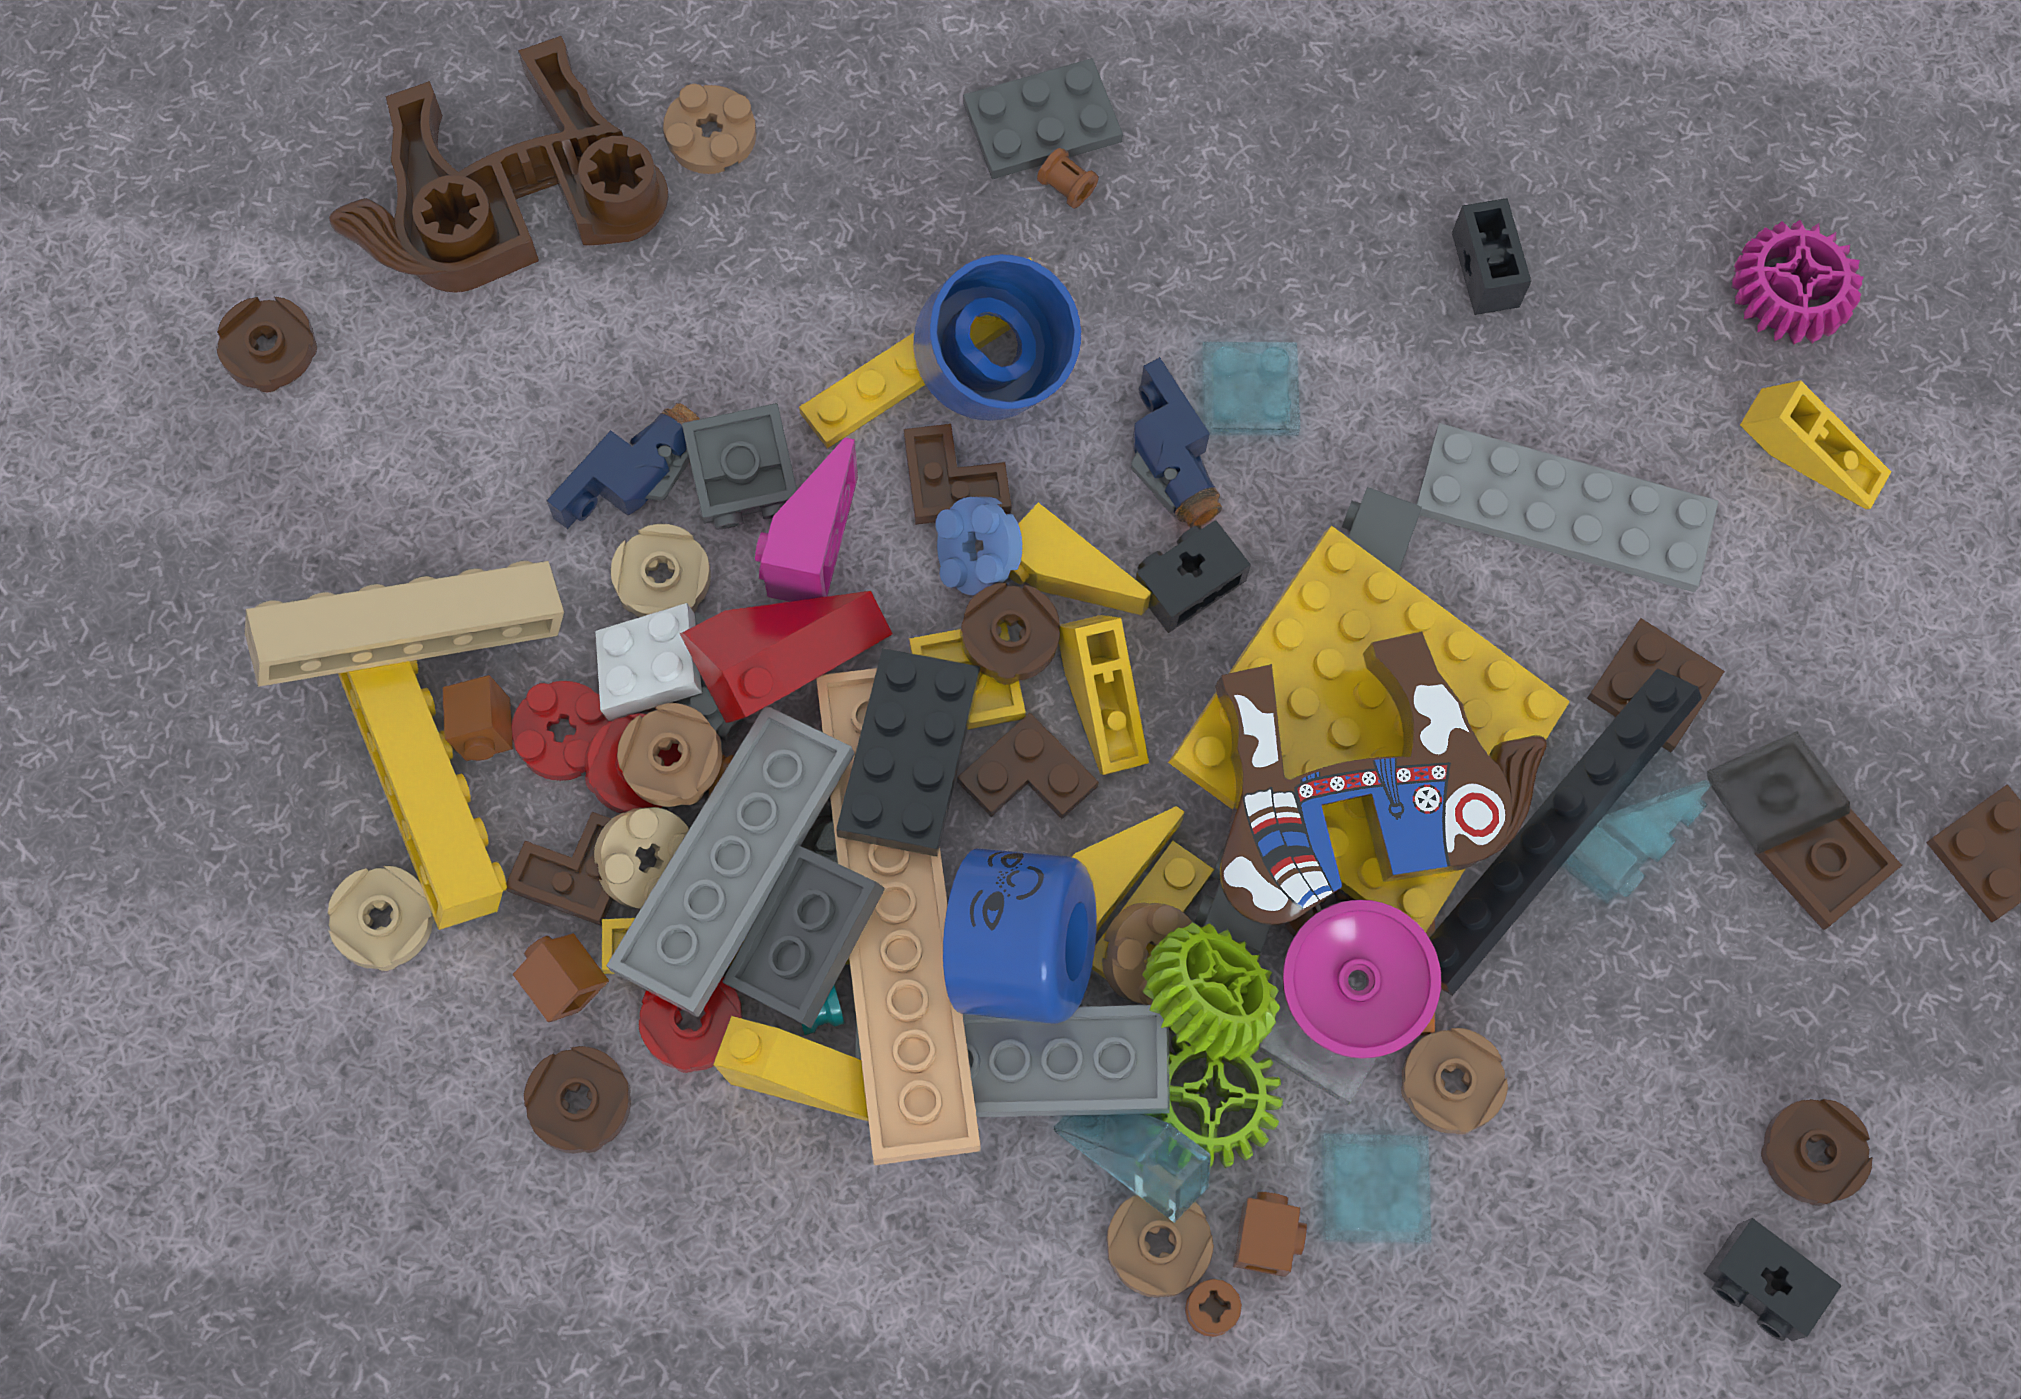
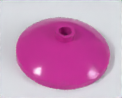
M1350 900L1321 910L1311 917L1296 933L1284 960L1283 991L1292 1017L1311 1040L1324 1049L1342 1056L1375 1058L1393 1053L1405 1047L1422 1033L1437 1008L1441 991V970L1432 942L1424 930L1411 917L1401 910L1381 902ZM1353 971H1360L1366 977V986L1360 991L1352 989L1348 983V977Z

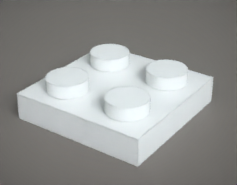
M687 603L595 631L600 711L608 721L702 693L700 672L680 636V633L696 625L695 614Z

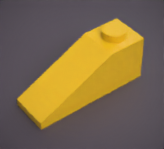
M1801 380L1761 388L1740 424L1769 455L1864 509H1871L1891 474V471Z
M1039 502L1018 523L1022 536V557L1018 569L1011 570L1008 576L1017 584L1022 585L1024 582H1027L1030 586L1042 592L1138 615H1143L1148 609L1151 592Z
M1098 615L1060 624L1059 647L1065 676L1100 774L1105 775L1148 764L1149 759L1122 619Z
M1173 807L1076 852L1072 856L1085 865L1093 882L1097 910L1096 933L1180 827L1185 812L1179 807Z
M731 1016L713 1064L731 1085L869 1121L862 1061L860 1059L780 1028Z

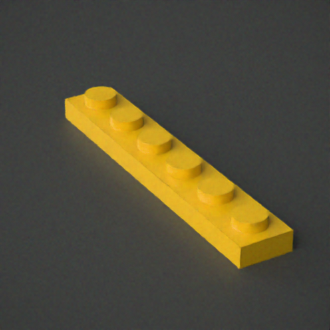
M990 315L976 317L970 326V338L975 347L981 349L1011 328L1007 322L999 317ZM914 332L799 406L801 416L827 449L925 385L915 361Z

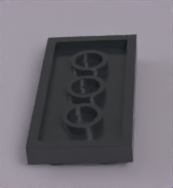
M882 648L836 828L837 837L938 856L980 678L979 666Z

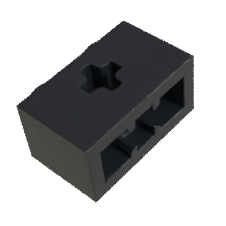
M1508 198L1462 205L1452 231V236L1474 315L1520 308L1531 284V277Z
M1216 520L1204 528H1201L1200 525L1190 528L1179 537L1177 546L1165 554H1162L1161 551L1152 553L1137 567L1139 571L1136 573L1135 580L1151 592L1148 608L1168 633L1247 580L1251 564ZM1182 568L1187 572L1183 576L1180 574ZM1195 570L1198 572V575H1197L1196 578L1194 577L1193 574H1191V572H1193V571H1195Z
M1754 1218L1737 1224L1703 1273L1715 1282L1712 1289L1719 1297L1736 1307H1740L1741 1304L1745 1305L1759 1316L1756 1321L1759 1327L1780 1341H1785L1786 1338L1794 1341L1808 1337L1842 1286ZM1770 1273L1774 1277L1771 1286L1777 1292L1767 1294L1764 1290L1767 1286V1281L1762 1276Z

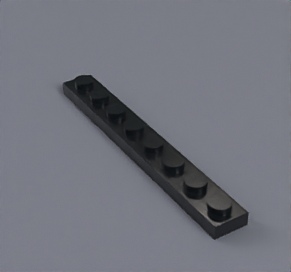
M1657 668L1439 925L1429 939L1438 956L1441 970V989L1452 996L1456 993L1702 699L1698 686Z

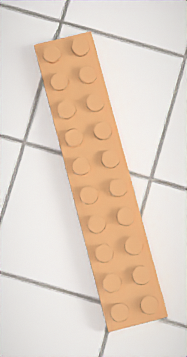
M877 668L824 674L816 678L823 733L851 746L855 754ZM854 755L831 793L830 799L838 864L876 881L885 888L849 956L874 1165L979 1152L980 1138L963 1014L958 1013L953 1008L947 994L944 978L943 937L948 904L940 848L938 856H932L837 837L836 828Z

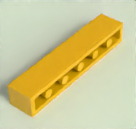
M417 660L338 673L438 929L441 930L498 912L502 893L507 889L505 875L497 861L493 863L490 861L485 848L489 844L486 828L480 817L473 819L467 804L471 801L467 781L462 773L456 775L450 762L453 759L452 746L445 740L444 730L438 732L432 718L436 714L432 695L428 688H420L415 676L418 674Z

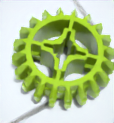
M1192 922L1187 927H1178L1174 932L1168 933L1151 951V956L1147 959L1146 969L1142 973L1147 981L1143 993L1153 999L1149 1011L1162 1016L1164 1020L1161 1028L1170 1027L1177 1034L1176 1043L1185 1040L1190 1043L1194 1055L1201 1051H1206L1212 1060L1224 1056L1231 1061L1237 1056L1253 1051L1263 1041L1276 1024L1275 1017L1280 1006L1275 1001V997L1279 990L1276 986L1268 983L1272 972L1261 968L1258 963L1260 955L1250 954L1245 949V940L1237 943L1232 940L1228 929L1217 933L1214 926L1210 923L1200 928Z
M1177 1035L1174 1036L1171 1044L1176 1055L1169 1051L1170 1113L1143 1114L1144 1118L1161 1117V1121L1151 1128V1135L1159 1137L1167 1131L1172 1135L1164 1146V1151L1167 1153L1173 1152L1178 1143L1186 1146L1187 1148L1181 1160L1185 1164H1190L1195 1151L1203 1152L1201 1160L1203 1169H1210L1212 1167L1214 1153H1219L1224 1168L1231 1167L1234 1163L1232 1149H1235L1239 1156L1247 1161L1253 1156L1252 1147L1248 1139L1255 1145L1264 1147L1269 1139L1259 1126L1274 1130L1279 1123V1120L1274 1115L1265 1111L1277 1110L1283 1105L1282 1098L1267 1094V1092L1279 1088L1281 1085L1280 1078L1275 1076L1264 1078L1262 1075L1272 1067L1273 1061L1269 1057L1262 1059L1258 1063L1252 1059L1257 1053L1259 1045L1253 1051H1248L1245 1055L1237 1056L1231 1061L1224 1056L1212 1060L1206 1051H1201L1194 1055L1191 1046L1185 1040L1176 1043ZM1206 1058V1067L1201 1080L1192 1083L1184 1082L1183 1086L1170 1085L1173 1075L1182 1066L1190 1061ZM1222 1060L1234 1065L1243 1073L1249 1082L1252 1093L1246 1092L1245 1088L1233 1086L1227 1081L1224 1075V1063H1222ZM1214 1075L1213 1087H1216V1095L1224 1097L1227 1102L1219 1101L1210 1121L1211 1108L1208 1107V1100L1204 1097H1199L1197 1092L1199 1091L1204 1094ZM1171 1102H1178L1179 1106L1191 1108L1197 1113L1200 1120L1201 1135L1189 1130L1180 1122L1172 1108ZM1241 1108L1253 1109L1250 1121L1244 1128L1232 1135L1217 1138L1222 1114L1231 1111L1239 1112Z

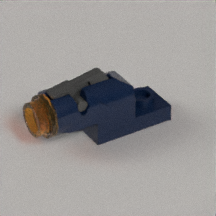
M1159 357L1143 366L1141 384L1138 390L1144 405L1152 413L1135 423L1132 440L1136 455L1132 460L1131 469L1153 492L1160 503L1169 512H1174L1180 522H1186L1189 528L1196 525L1203 526L1214 519L1222 510V506L1218 501L1220 494L1210 480L1200 456L1206 452L1210 433Z
M676 403L672 409L665 408L650 425L631 438L630 444L610 430L546 500L553 519L569 529L577 519L583 521L593 512L597 505L599 494L626 515H630L640 509L648 499H666L679 476L690 462L682 423L699 420L700 418L683 404Z

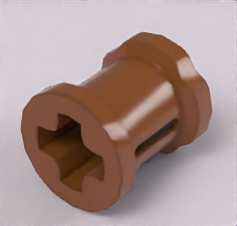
M1063 148L1056 149L1048 156L1037 175V181L1042 185L1050 184L1067 198V204L1073 209L1078 208L1091 195L1099 180V176L1094 171L1086 172L1070 160L1069 153Z

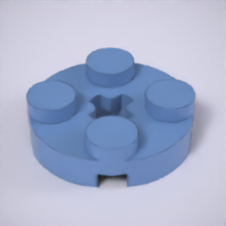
M967 497L957 501L950 509L942 510L938 514L935 526L938 533L937 552L941 566L940 578L947 587L957 588L967 595H976L990 585L1003 583L1008 578L1011 570L1018 569L1022 557L1021 531L1013 514H1005L1004 510L998 505L1003 504L999 500L992 497ZM976 539L983 541V550L978 552L975 549Z

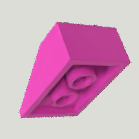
M844 437L773 516L769 533H760L756 546L755 561L761 562L759 579L765 582L767 597L790 602L828 596L858 480L855 439Z

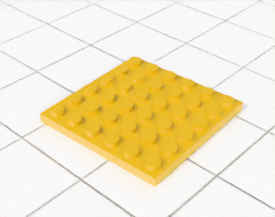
M1333 526L1324 532L1229 672L1233 673L1272 664L1283 770L1287 779H1293L1310 771L1347 761L1376 757H1402L1404 739L1400 714L1389 692L1366 668L1363 657L1364 651L1375 641L1423 632L1438 672L1462 702L1471 729L1488 755L1493 747L1500 742L1531 735H1540L1547 739L1570 701ZM1215 692L1168 763L1233 810L1236 796V778L1230 758L1232 733L1226 712L1218 700L1217 692ZM1361 797L1322 806L1342 883L1340 889L1355 900L1381 902L1401 910L1411 917L1426 933L1465 869L1383 882Z

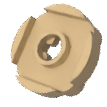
M653 524L638 530L639 534L632 537L627 543L624 540L620 544L612 559L611 579L614 589L627 611L632 612L637 617H642L685 603L690 606L693 612L697 610L699 603L708 592L711 581V569L706 552L694 540L693 535L675 525ZM659 563H666L669 572L674 573L672 578L666 579L664 583H655V579L648 576L649 571L658 569Z
M657 807L632 809L613 817L602 829L594 850L595 863L598 864L599 874L602 878L599 881L604 891L612 899L624 906L641 909L689 831L684 821L674 813ZM652 846L655 849L656 864L654 867H647L642 872L639 869L641 860L635 856L639 848L648 849Z
M384 866L385 869L376 868L370 871L365 868L349 875L334 891L328 907V914L330 915L329 933L335 947L354 964L364 968L389 971L400 964L408 962L422 950L430 937L432 924L435 919L423 888L413 875L393 866ZM387 906L393 908V911L390 913L392 921L387 927L380 926L376 930L369 928L373 923V919L369 916L372 909L377 908L383 911Z

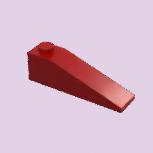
M871 591L725 610L680 633L725 723L748 717L893 635Z

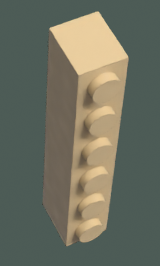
M519 561L509 565L507 568L488 571L469 569L457 576L438 579L425 576L416 578L406 584L385 587L380 584L363 587L356 592L337 595L323 592L312 595L305 600L286 603L281 601L263 602L255 608L246 609L245 637L257 685L260 687L558 636L564 610L549 561L539 563Z

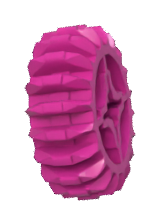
M1801 219L1793 223L1791 228L1781 221L1772 230L1765 227L1758 232L1755 239L1752 238L1751 241L1746 243L1742 250L1743 254L1738 257L1734 264V272L1736 274L1732 279L1731 287L1739 290L1735 296V304L1748 305L1744 311V320L1755 317L1760 319L1757 325V333L1769 326L1775 329V341L1781 339L1785 333H1789L1793 345L1801 342L1804 336L1813 344L1823 334L1829 337L1843 323L1846 324L1853 315V309L1860 302L1861 293L1858 290L1862 286L1864 277L1856 274V271L1859 269L1860 260L1847 258L1850 253V245L1838 246L1835 243L1836 232L1826 237L1820 234L1819 223L1812 226L1810 230H1805ZM1787 257L1786 263H1776L1775 267H1764V264L1771 259ZM1820 296H1830V301L1826 304L1808 307L1809 300H1818Z

